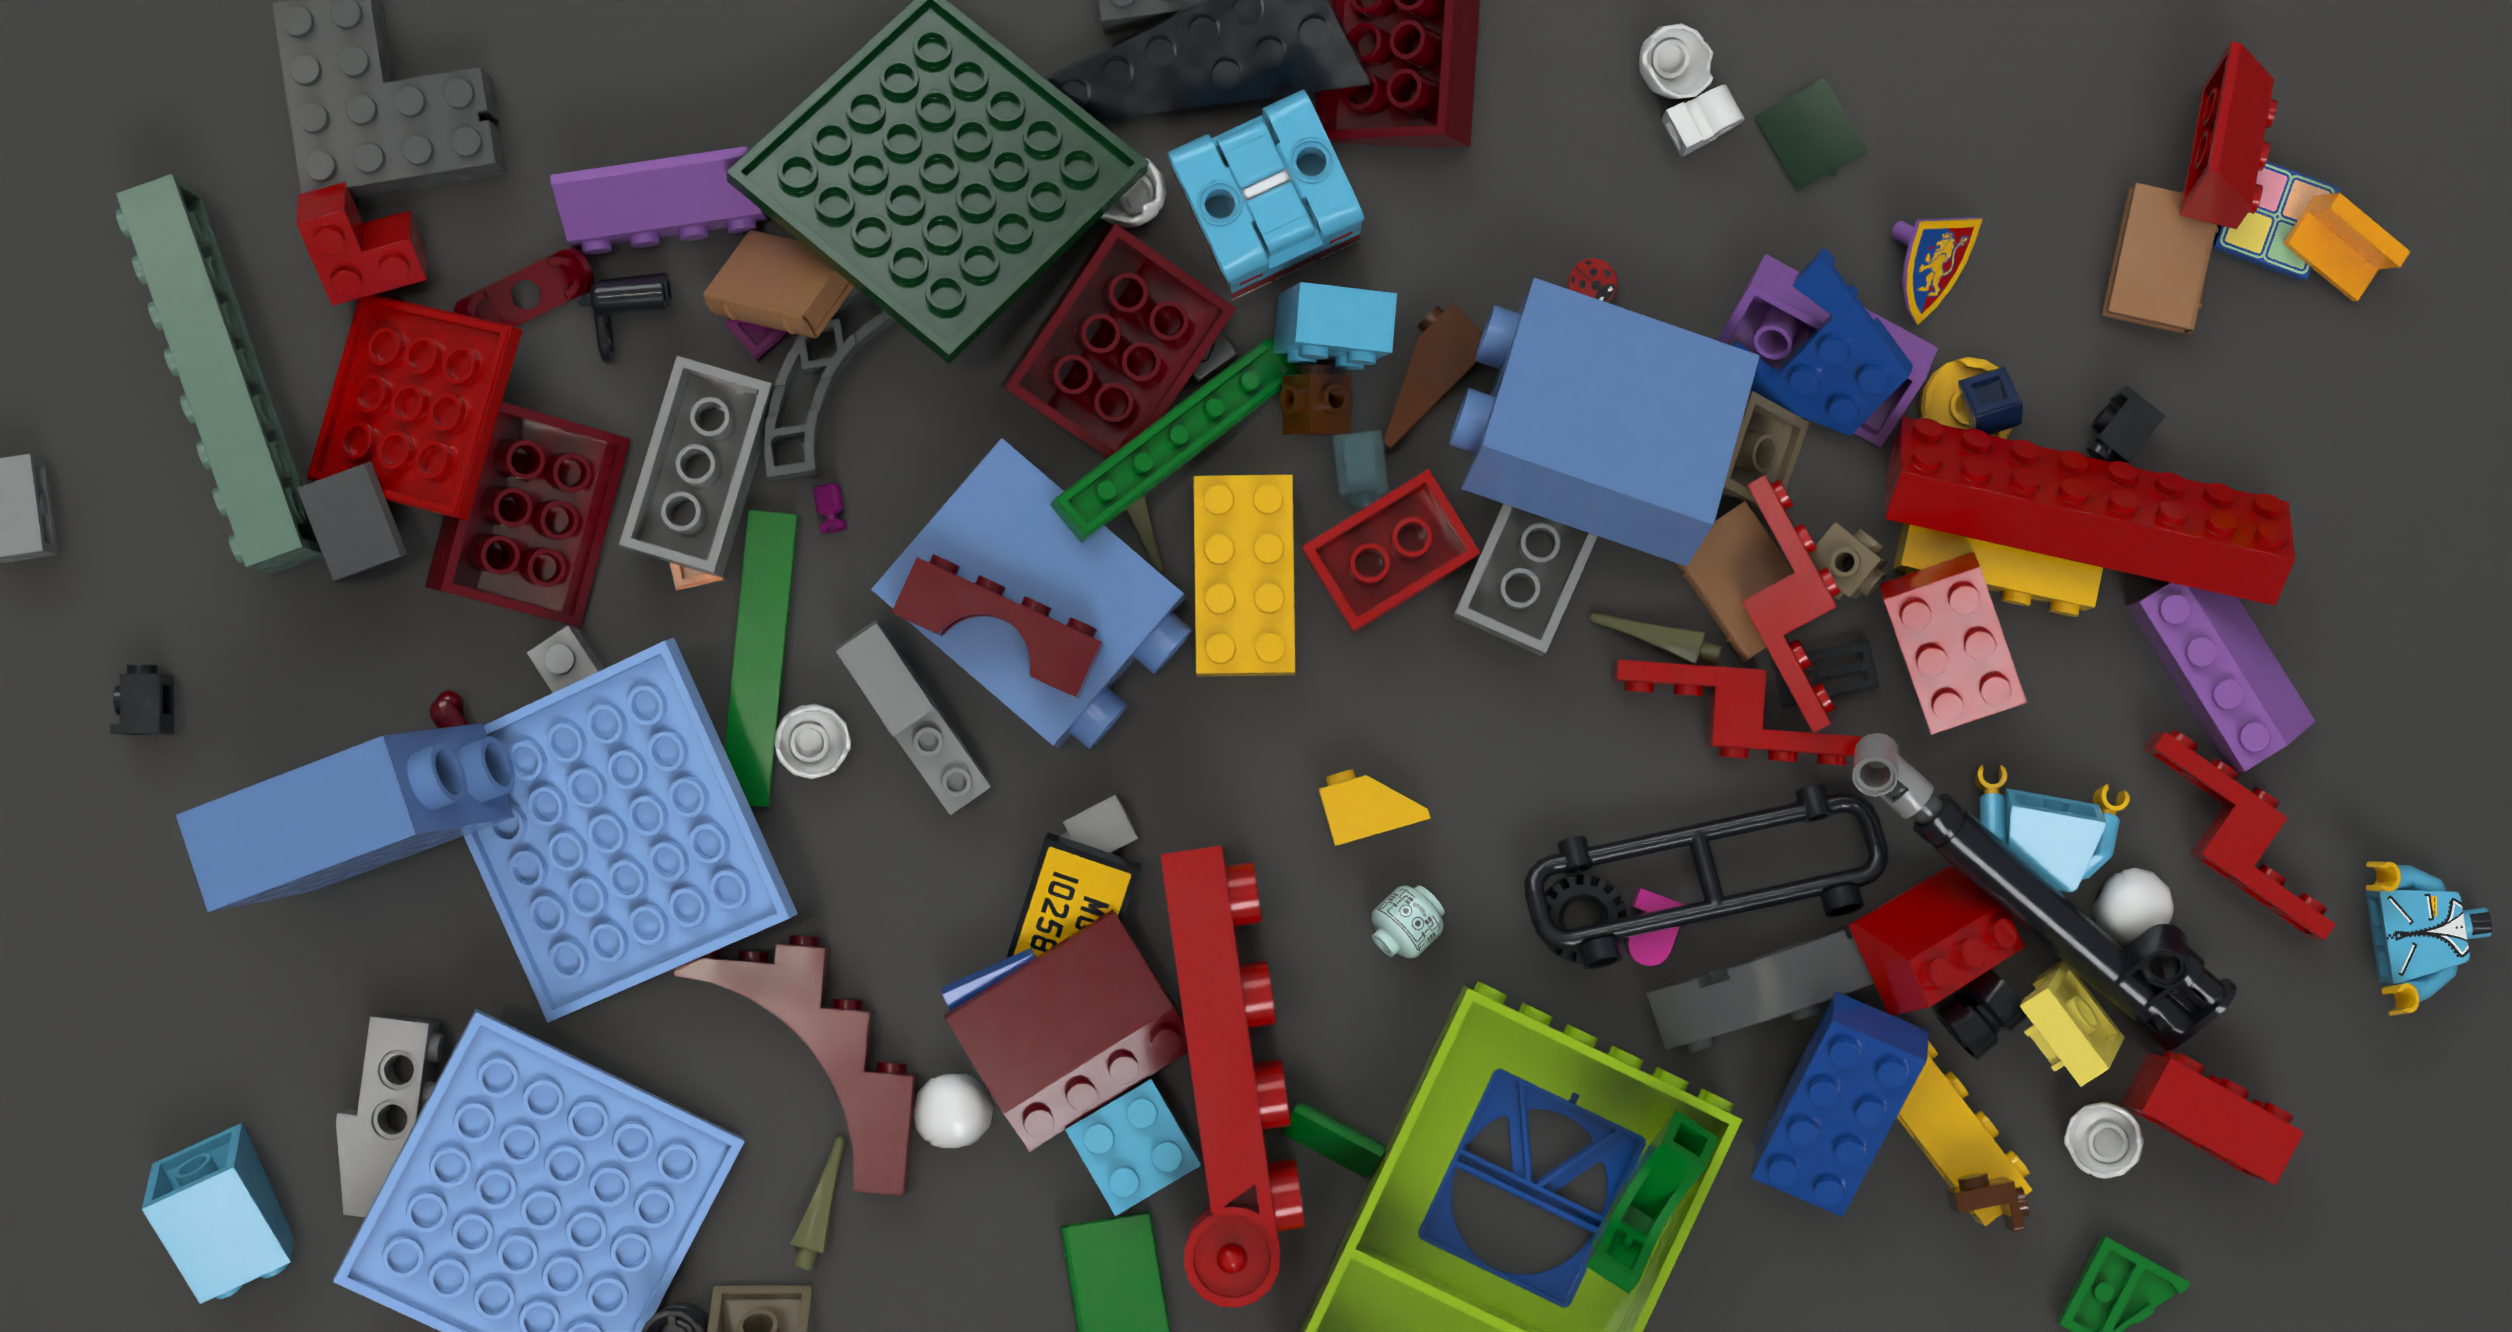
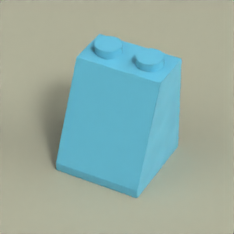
M243 1123L152 1164L142 1211L200 1304L215 1297L217 1299L227 1298L236 1293L243 1284L259 1277H273L291 1263L295 1239Z

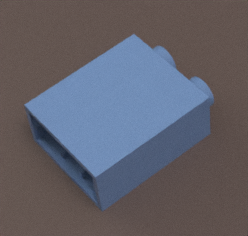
M1534 277L1518 312L1493 305L1484 327L1474 361L1498 370L1490 395L1471 388L1467 389L1453 425L1448 445L1472 453L1461 489L1687 567L1714 525L1760 355Z
M1001 438L871 590L894 608L916 558L918 557L929 562L934 554L960 566L957 576L975 583L978 575L1006 587L1002 596L1021 604L1024 596L1052 608L1048 617L1067 625L1069 618L1072 617L1096 628L1097 632L1094 638L1101 641L1104 645L1079 699L1030 676V657L1027 645L1018 630L1003 620L986 616L969 618L953 626L943 636L911 623L1050 744L1060 748L1072 734L1090 750L1108 732L1128 707V704L1111 690V687L1135 659L1155 675L1193 631L1192 628L1175 615L1186 601V598L1182 591L1106 526L1081 543L1050 506L1051 502L1064 491Z
M483 723L383 735L176 815L207 912L313 892L513 818L514 816L506 794L510 793L514 788L515 772L507 750L495 737L486 735Z

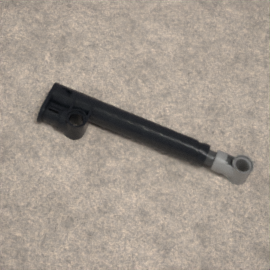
M1873 733L1864 736L1856 744L1852 779L1860 792L1868 796H1878L1904 819L1912 817L1915 820L1913 826L1915 833L1927 843L1932 844L1938 853L2163 1049L2169 1051L2182 1045L2217 1018L2230 1005L2236 995L2237 987L2235 983L2227 978L2219 980L2204 967V960L2188 946L2186 935L2181 929L2170 924H2158L2146 930L2128 946L2123 948L1967 810H1962V806L1949 794L1943 793L1936 796L1933 793L1934 785L1900 756L1899 746L1893 738L1886 734ZM1878 761L1886 766L1883 768H1873L1866 763ZM2167 953L2172 954L2174 956L2169 958H2161L2157 955Z

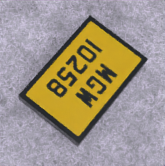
M1048 832L1006 959L1031 947L1037 957L1112 909L1120 921L1123 922L1142 864Z

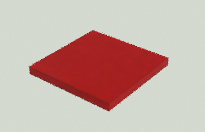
M375 294L359 298L306 479L317 481L371 462L386 500L468 521L522 330L502 323Z

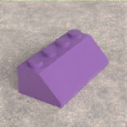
M745 146L550 175L551 186L567 242L576 249H582L584 255H597L611 252L612 244L630 242L633 248H645L659 245L660 237L679 235V240L693 241L709 237L708 230L727 228L730 234L748 233L749 230H757L756 223L769 222L768 215L729 184L726 173L750 151L749 148Z
M1765 254L1740 296L1717 341L1731 346L1735 341H1738L1752 353L1760 355L1759 358L1771 367L1779 369L1830 314L1792 286L1796 276L1799 274L1798 271ZM1866 309L1873 319L1879 318L1913 364L1910 376L1854 432V434L1881 448L1925 381L1938 347Z
M2164 582L2126 605L2223 763L2230 766L2236 772H2245L2288 746L2316 722L2238 597Z

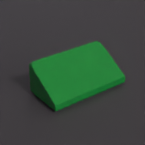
M1301 1100L1299 1102L1296 1101L1290 1113L1291 1126L1282 1128V1133L1288 1138L1362 1177L1370 1176L1385 1152L1382 1143Z

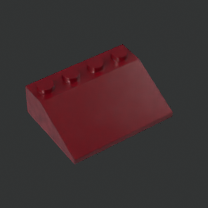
M1331 0L1371 78L1370 85L1317 92L1316 113L1330 143L1411 148L1470 147L1480 0Z
M1118 224L1109 225L999 388L1108 459L1166 414L1236 310V307Z
M502 402L468 521L444 515L425 588L581 627L630 438Z
M1113 909L944 1015L999 1108L1029 1152L1188 1052L1182 1014Z

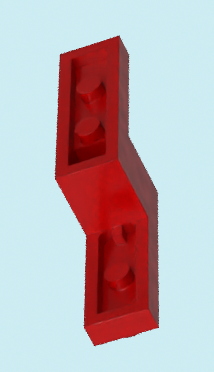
M1764 475L1747 484L1795 573L1744 599L1742 603L1812 732L1815 733L1832 723L1833 720L1829 712L1835 710L1836 707L1823 683L1813 686L1805 669L1811 666L1812 663L1799 639L1790 643L1786 634L1836 608L1838 604L1834 597L1840 594L1841 590L1828 567L1820 571L1818 570L1810 555L1811 552L1817 550V546L1804 523L1796 527L1794 526L1786 509L1794 504L1781 480L1778 479L1771 483L1768 476Z
M1619 659L1614 662L1613 682H1624V691L1654 693L1655 684L1674 686L1673 695L1702 697L1703 688H1710L1706 747L1719 748L1718 757L1748 759L1749 750L1768 751V761L1796 763L1798 754L1817 755V764L1847 766V757H1854L1856 744L1862 738V736L1763 729L1767 670Z
M2173 730L2171 734L2166 731L2154 733L2143 749L2223 805L2190 854L2312 940H2325L2336 925L2324 916L2327 908L2305 893H2301L2297 897L2285 889L2283 885L2286 879L2268 866L2261 864L2258 869L2254 867L2288 819V817L2276 810L2280 803L2257 787L2249 791L2235 781L2239 774L2222 761L2214 758L2210 763L2195 752L2198 745L2186 735L2176 730Z

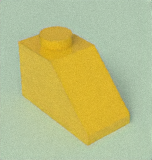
M1354 769L1325 777L1328 786L1318 789L1334 846L1430 819L1429 811L1424 806L1367 775L1356 778Z

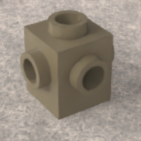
M1835 522L1816 544L1817 550L1810 553L1819 571L1828 567L1841 590V593L1835 596L1838 600L1844 594L1853 599H1858L1861 594L1869 597L1886 577V574L1881 570L1888 561L1878 554L1884 546L1862 528L1854 534L1843 524ZM1853 556L1854 566L1847 572L1845 567L1846 561Z

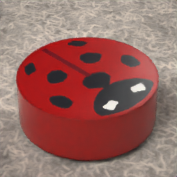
M1590 258L1579 262L1572 269L1568 278L1567 288L1609 303L1617 290L1618 281L1614 269L1607 262L1601 259Z

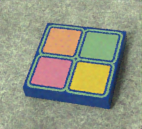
M2266 162L2263 170L2258 171L2256 184L2262 185L2263 191L2256 212L2254 214L2248 213L2237 229L2219 225V232L2215 235L2212 249L2303 282L2308 279L2311 267L2282 243L2313 196L2338 193L2340 188Z

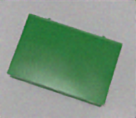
M1151 1210L1072 1223L1059 1227L1063 1246L1061 1256L1065 1258L1076 1325L1075 1332H1171Z

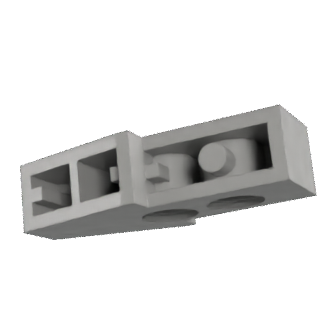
M877 619L836 647V653L891 735L899 742L950 815L991 788L989 778Z
M384 1014L370 1016L358 1110L339 1112L336 1117L343 1215L365 1217L432 1092L436 1084L432 1082L434 1064L441 1062L445 1047V1035L439 1033L440 1021ZM400 1055L408 1057L414 1066L413 1076L408 1082L399 1080L394 1073V1063ZM393 1104L402 1107L406 1112L407 1124L402 1131L394 1130L387 1121L388 1110Z

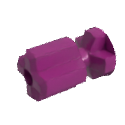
M832 482L815 486L813 494L818 515L825 516L826 521L819 525L820 533L827 534L848 529L847 522L838 519L837 516L838 513L844 510L839 484Z

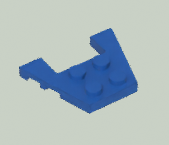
M1823 247L1799 272L1792 286L1828 312L1830 316L1779 369H1774L1759 358L1750 391H1754L1799 417L1851 436L1910 376L1913 364L1879 318L1873 319L1857 298L1859 291L1853 284L1850 287L1847 285L1834 267L1836 260ZM1735 341L1732 345L1734 347L1751 352L1738 341Z

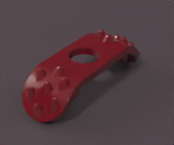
M570 246L463 297L456 302L454 313L517 327L577 298L579 295L589 292L594 284L593 271L585 256L578 249ZM529 280L539 287L541 298L535 307L524 309L517 306L513 301L512 290L519 281Z

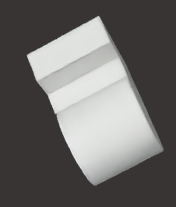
M1725 84L1713 88L1686 103L1682 102L1667 109L1661 120L1678 152L1683 157L1742 123L1745 118Z

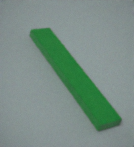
M1270 336L1051 502L1050 506L1081 543L1282 390V376L1300 374V371L1293 363L1287 362L1285 354L1273 353L1274 341Z
M748 510L725 752L749 805L771 807L776 757L774 737L779 726L799 515Z

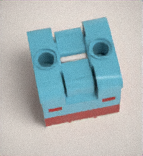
M1304 89L1262 108L1261 116L1211 138L1209 134H1206L1167 152L1172 167V174L1232 300L1360 241L1362 221L1365 220L1362 209L1312 102Z

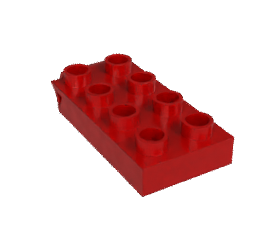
M1221 845L1160 854L1210 1202V1207L1195 1219L1187 1236L1184 1268L1190 1285L1203 1299L1219 1307L1240 1308L1257 1302L1272 1288L1280 1266L1279 1231L1305 1228L1296 1158L1269 1162L1265 1129L1291 1126L1282 1059L1255 1063L1250 1029L1251 1027L1276 1024L1268 960L1241 964L1236 926L1262 923L1254 862L1227 865L1225 846Z

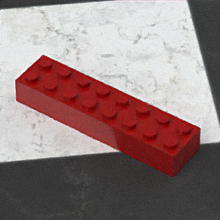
M1902 416L1887 461L1885 519L2274 606L2277 604L2295 561L2289 501L2280 500L2271 494L2261 493L2257 495L2231 489L2221 483L2207 484L2185 479L2172 472H2153L2135 468L2122 461L2108 462L2086 457L2077 451L2054 450L2037 446L2027 440L2014 441L1991 436L1978 429L1964 430L1942 425L1928 418L1914 419Z

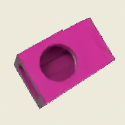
M1636 888L1630 907L1643 911L1642 914L1685 904L1641 888ZM1679 927L1628 937L1625 939L1626 952L1638 964L1646 966L1658 965L1666 960L1670 954Z

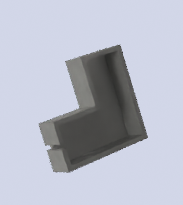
M286 0L272 3L301 194L346 182L353 199L508 174L502 134L493 124L494 122H500L493 79L481 67L395 81L383 0ZM480 114H481L486 120L481 121V119H480Z

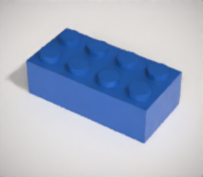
M1836 991L1755 1146L1751 1178L1843 1217L1927 1061L1929 1031Z

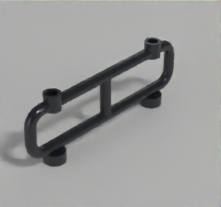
M1812 785L1797 791L1798 802L1590 847L1585 836L1566 838L1557 844L1559 853L1538 860L1529 869L1524 881L1525 898L1531 922L1537 935L1544 942L1558 949L1579 948L1584 968H1603L1623 959L1618 941L1623 938L1817 896L1821 898L1825 916L1827 917L1842 916L1861 909L1864 903L1859 887L1876 881L1885 871L1888 862L1887 843L1881 822L1874 807L1864 798L1851 793L1827 796L1824 785ZM1838 813H1850L1859 820L1869 854L1868 860L1863 866L1728 896L1723 895L1709 841L1801 821L1805 823L1818 822ZM1690 846L1704 901L1570 930L1560 929L1553 923L1544 892V884L1549 876L1564 872L1566 874H1576L1589 870L1596 865Z

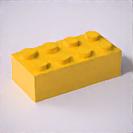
M1293 475L1194 476L1197 677L1295 675Z

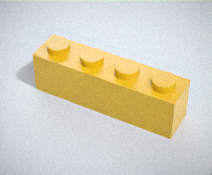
M1905 523L1902 524L1893 569L1905 571V575L1974 552L1988 590L2001 592V601L2030 606L2031 599L2050 603V612L2078 617L2080 610L2086 611L2095 608L2103 567Z
M1928 1040L1927 1061L1897 1115V1120L1950 1188L1959 1186L1958 1178L1988 1173L1989 1180L2000 1177L2013 1180L2015 1187H2022L2026 1196L2033 1190L2024 1179L2030 1174L2029 1170L2012 1150L2005 1154L1995 1142L1994 1138L1999 1135L1998 1130L1981 1110L1977 1114L1971 1111L1963 1100L1969 1095L1968 1091L1951 1071L1945 1075L1941 1072L1933 1061L1938 1056V1053ZM2000 1205L1968 1211L1976 1222L1985 1227L2002 1214Z

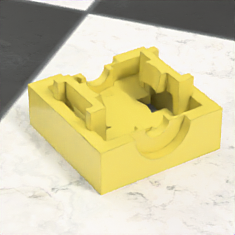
M2061 960L2036 977L2033 982L2036 990L2023 999L2020 1007L2033 1023L2025 1029V1034L2033 1039L2051 1063L2053 1071L2055 1072L2065 1066L2081 1087L2110 1068L2125 1037L2077 973Z

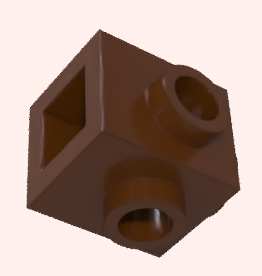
M1302 365L1301 374L1282 376V391L1280 394L1282 435L1328 436L1351 434V409L1353 405L1351 375L1331 374V365Z

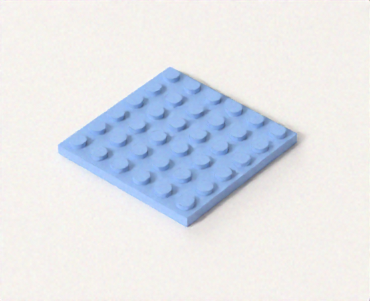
M675 638L658 643L484 725L486 735L495 737L505 747L514 767L515 785L513 790L506 794L514 817L464 835V838L547 1023L798 914Z
M475 1009L337 1269L333 1282L441 1332H641L645 1323L654 1316L745 1140L731 1131Z

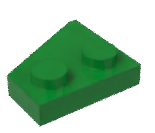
M2101 1235L2056 1323L2072 1332H2124L2132 1324L2140 1323L2155 1312L2153 1309L2176 1293H2183L2188 1289L2191 1282L2114 1240Z

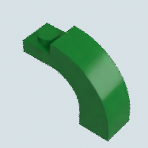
M1676 1110L1648 1146L1617 1194L1591 1243L1593 1249L1585 1266L1629 1294L1639 1282L1654 1245L1667 1221L1688 1190L1706 1170L1719 1137Z

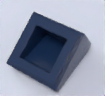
M2005 366L1958 381V387L1972 429H1978L1990 435L2016 427L2022 423L2023 403Z

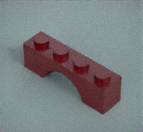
M933 554L929 562L918 557L916 558L891 613L940 636H943L956 624L969 618L986 616L1003 620L1018 630L1027 645L1030 657V676L1079 699L1104 645L1101 641L1094 638L1097 632L1096 628L1072 617L1069 618L1067 625L1048 617L1052 608L1024 596L1021 604L1002 596L1006 587L978 575L975 583L957 576L960 566Z

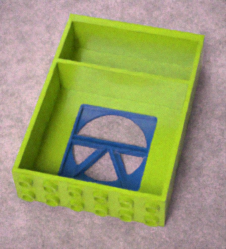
M1477 981L1474 989L1463 985L1299 1332H1643L1743 1119L1731 1113L1735 1104L1703 1088H1701L1698 1097L1688 1093L1686 1089L1689 1082L1659 1067H1656L1653 1075L1640 1070L1643 1060L1613 1045L1607 1054L1595 1048L1598 1038L1569 1024L1561 1032L1549 1026L1553 1018L1552 1016L1523 1002L1517 1011L1504 1004L1507 997L1506 994ZM1530 1109H1546L1563 1114L1574 1120L1591 1136V1142L1533 1182L1528 1111ZM1677 1110L1718 1136L1719 1139L1706 1170L1688 1190L1672 1213L1654 1245L1639 1282L1628 1294L1585 1265L1593 1249L1591 1243L1617 1194L1648 1146ZM1501 1116H1506L1509 1121L1513 1172L1479 1157L1467 1149L1468 1144L1479 1131ZM1602 1162L1604 1164L1607 1188L1603 1212L1596 1213L1554 1193L1596 1163ZM1456 1168L1461 1169L1593 1234L1574 1256L1552 1269L1533 1274H1516L1496 1269L1483 1262L1468 1248L1457 1229L1451 1202Z

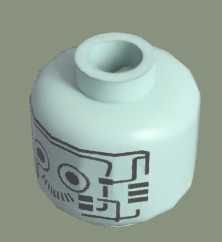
M1417 885L1415 888L1399 886L1373 910L1371 921L1376 932L1372 935V939L1390 957L1397 953L1405 958H1416L1442 934L1444 923L1441 917L1445 911L1436 897L1426 888Z

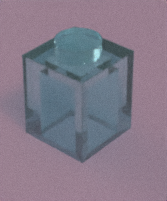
M1382 430L1334 435L1332 437L1338 498H1349L1350 506L1372 504L1379 499L1378 494H1387L1388 480Z

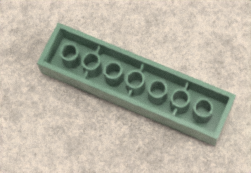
M169 174L116 193L121 209L116 210L117 222L126 238L131 237L137 255L132 257L133 268L139 281L143 285L147 284L153 301L148 303L149 314L155 327L159 331H164L169 348L164 349L165 360L173 376L180 377L185 394L180 396L181 406L188 421L191 424L196 423L201 437V441L196 442L197 452L203 466L207 470L212 469L218 487L212 489L213 498L221 515H228L234 534L229 535V544L234 557L239 563L244 562L247 568L272 575L323 557L297 488L303 486L201 191L176 175Z

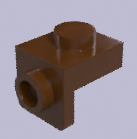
M1978 1173L1958 1178V1187L1946 1189L1949 1206L1953 1211L1964 1213L2000 1205L2005 1227L2012 1232L2024 1230L2022 1218L2029 1216L2028 1203L2023 1188L2015 1187L2013 1180L2006 1177L1989 1180L1988 1173Z

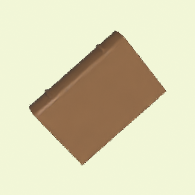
M2135 183L2134 188H2128L2101 316L2185 335L2193 334L2196 328L2199 309L2203 307L2201 304L2215 234L2219 232L2217 224L2179 215L2183 196L2181 192L2141 183Z
M749 230L706 288L703 296L707 307L715 315L730 318L733 321L739 320L789 332L792 335L798 334L816 339L854 286L799 240Z
M1744 501L1714 522L1713 527L1687 567L1675 563L1681 572V578L1686 579L1725 636V642L1730 643L1742 662L1747 661L1766 648L1742 601L1795 573L1749 505Z

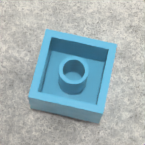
M1299 282L1278 294L1273 353L1287 354V362L1301 365H1315L1317 359L1335 360V368L1345 370H1364V365H1375L1377 359L1392 353L1397 293Z
M1154 1076L1125 1091L1065 1129L1115 1216L1200 1167L1203 1162Z

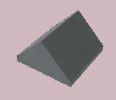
M371 462L297 488L334 582L407 555Z

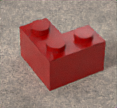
M346 182L298 194L296 224L331 306L427 280V250L411 210L363 223Z

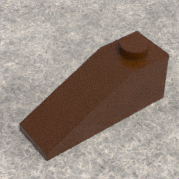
M1454 303L1445 311L1439 306L1435 307L1417 326L1423 333L1417 339L1382 447L1388 453L1479 364L1474 360L1483 332Z

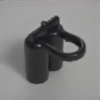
M668 273L603 279L594 283L589 292L578 296V304L580 306H592L598 348L604 363L612 364L615 361L611 315L665 310L667 307L672 306V292Z

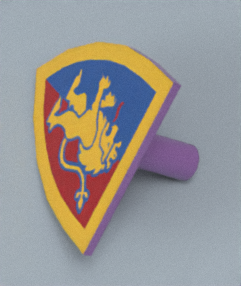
M1982 218L1918 219L1914 227L1904 221L1897 222L1893 227L1892 238L1908 246L1901 283H1903L1906 308L1915 325L1918 326L1933 312L1954 286L1973 249L1983 220Z

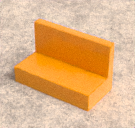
M2341 193L2313 196L2282 243L2353 302L2360 299L2379 269L2400 268L2411 252Z

